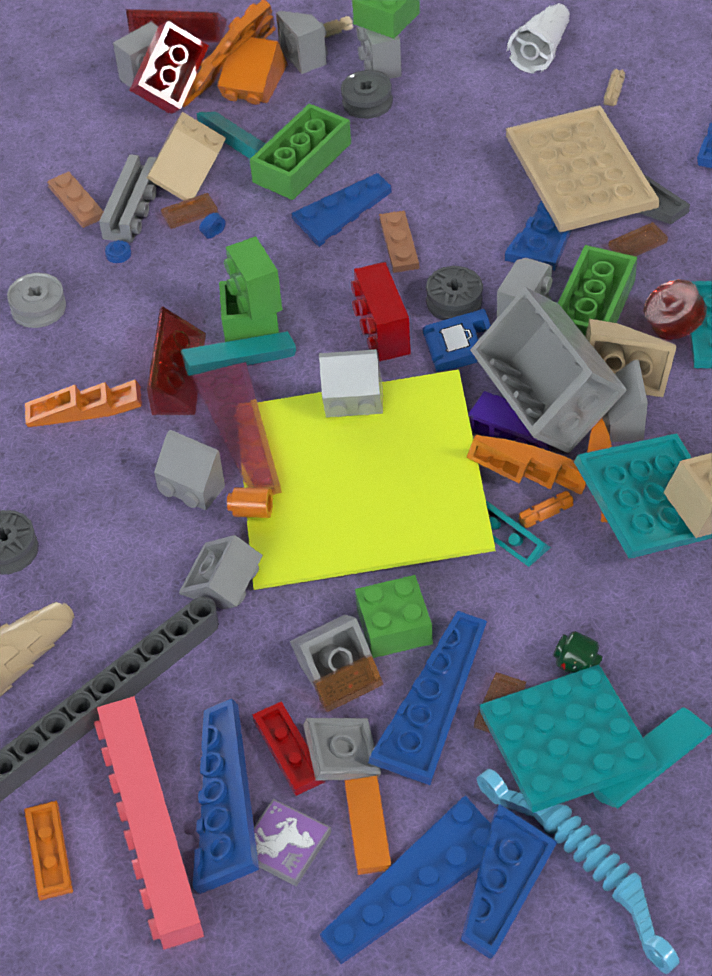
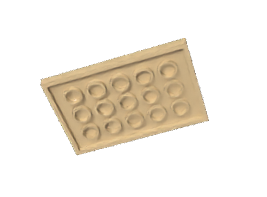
M601 105L506 128V137L559 232L659 208V198Z

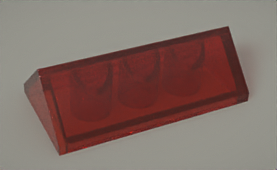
M126 9L129 33L150 22L159 27L166 21H169L202 42L220 43L227 24V19L218 12Z
M163 306L159 309L147 385L152 415H195L200 374L187 375L181 350L204 346L206 333Z

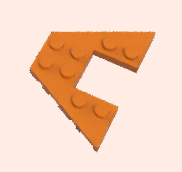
M266 0L260 1L257 5L252 3L244 12L245 15L243 17L237 16L228 26L230 29L213 53L201 63L202 68L195 76L182 107L185 108L216 82L227 57L251 37L266 39L276 30L272 7Z

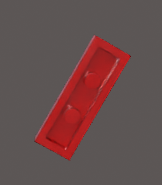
M282 701L252 714L256 727L295 796L325 783V780L315 779L309 748Z

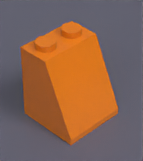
M251 37L227 57L217 85L222 96L230 101L244 99L254 105H259L260 102L268 103L288 65L279 42Z

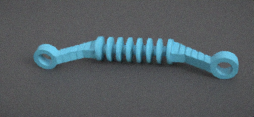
M487 769L477 777L479 788L494 804H500L534 817L544 827V831L547 834L551 835L557 832L554 840L558 844L566 841L564 850L567 853L576 850L573 857L576 862L579 863L586 859L583 865V869L586 872L597 868L593 874V879L596 882L606 878L602 886L605 891H610L617 887L613 892L612 898L616 902H620L632 914L633 922L635 923L636 931L646 956L662 973L668 974L678 966L679 958L675 950L665 939L655 935L642 888L641 876L633 873L626 877L630 870V866L627 863H623L616 868L620 861V856L614 853L607 857L610 852V846L603 844L598 847L601 841L600 836L595 834L589 837L591 828L588 825L579 828L582 820L579 816L570 818L572 809L569 806L558 804L532 813L523 794L509 790L503 779L494 770Z

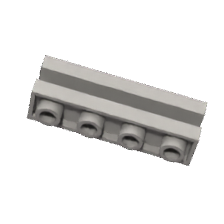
M129 154L99 221L103 239L132 243L135 235L140 234L142 219L147 217L149 213V202L156 197L157 184L148 180L147 176L157 157H148L145 165H141L139 155Z

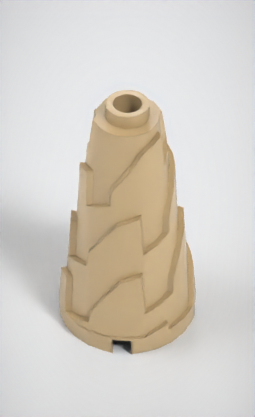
M54 602L40 610H34L10 625L6 623L0 627V697L13 687L12 684L34 666L32 663L54 647V643L71 627L74 613L66 603Z

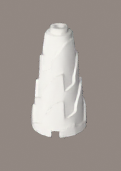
M558 3L549 6L515 30L507 44V52L510 49L511 56L509 58L520 70L528 73H535L536 70H541L540 72H542L553 61L561 36L569 23L570 14L564 5Z

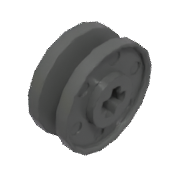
M362 70L347 76L341 85L344 110L351 116L364 119L379 117L387 113L392 107L393 102L391 94L392 84L389 77L375 70Z
M461 266L443 267L434 271L427 280L426 304L428 311L434 317L446 320L481 309L483 284L481 278L473 270Z
M1 510L0 574L9 575L23 570L32 563L37 556L39 543L29 518L14 510Z

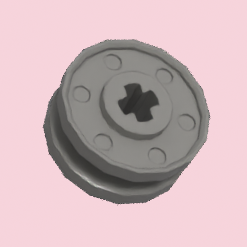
M48 273L26 274L16 279L10 285L7 292L12 318L24 327L39 328L48 326L56 322L66 309L62 283Z

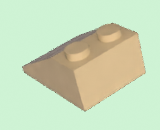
M182 112L170 130L147 179L183 201L192 203L226 138Z
M589 319L585 337L614 374L633 360H639L646 395L663 397L676 345L618 323Z

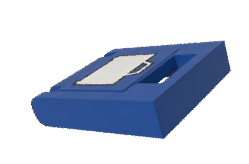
M485 308L432 323L422 328L436 372L478 363L470 349L479 340L476 333L484 332V329L486 332L491 326Z

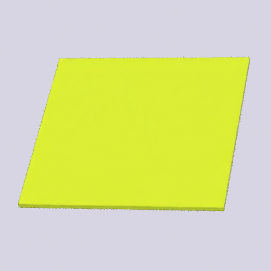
M459 370L382 382L383 414L326 417L322 392L236 406L244 487L271 488L273 495V507L270 518L247 517L249 545L263 555L258 564V573L252 579L254 590L496 551L479 465L467 458L473 436Z

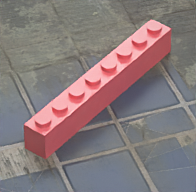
M135 697L97 707L100 720L94 721L98 739H105L107 744L106 747L101 748L106 767L113 766L114 774L108 775L113 794L120 793L122 801L116 803L121 822L128 820L130 827L129 830L124 831L129 851L136 849L138 857L132 860L137 880L144 878L146 888L140 889L145 910L152 908L154 918L148 920L153 941L160 939L165 950L202 938L204 934Z

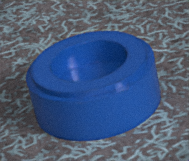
M211 213L201 222L200 232L206 238L211 239L223 232L226 221L219 213Z
M113 241L105 247L106 258L112 263L125 262L132 254L130 245L125 241Z

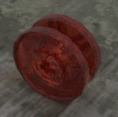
M676 279L668 281L652 291L645 301L643 311L653 331L660 338L673 340L683 338L694 332L704 321L707 306L703 297L700 296L696 285L689 280Z

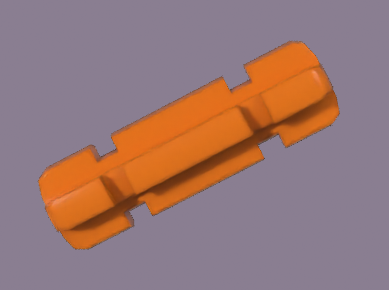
M563 491L556 495L557 498L551 497L532 506V510L528 508L521 511L518 519L524 528H529L535 525L537 520L541 522L560 513L559 509L561 508L566 510L574 505L572 495L568 491Z

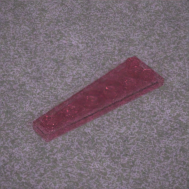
M246 362L192 375L195 387L205 406H207L211 418L217 426L235 465L238 467L246 487L271 488L272 495L282 493Z

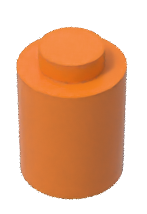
M234 487L232 493H228L227 509L232 511L233 517H271L273 507L271 488Z

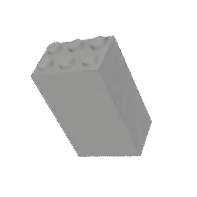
M527 287L523 288L470 349L535 439L567 453L574 449L627 391L622 382L563 308L556 302Z

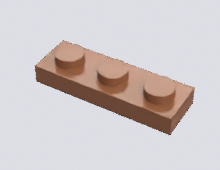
M70 172L47 181L50 190L83 228L100 221L104 211Z
M405 210L379 214L393 273L419 269V261Z

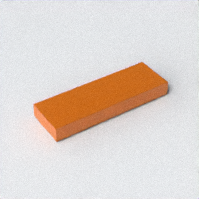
M371 776L344 780L357 873L361 875L386 871L391 866L378 777Z
M57 800L24 808L39 900L74 892Z

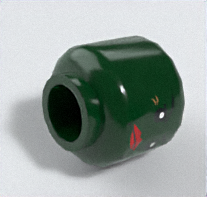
M577 631L570 632L568 636L563 634L553 653V657L557 658V667L570 674L600 665L603 658L602 655L598 654L599 643Z

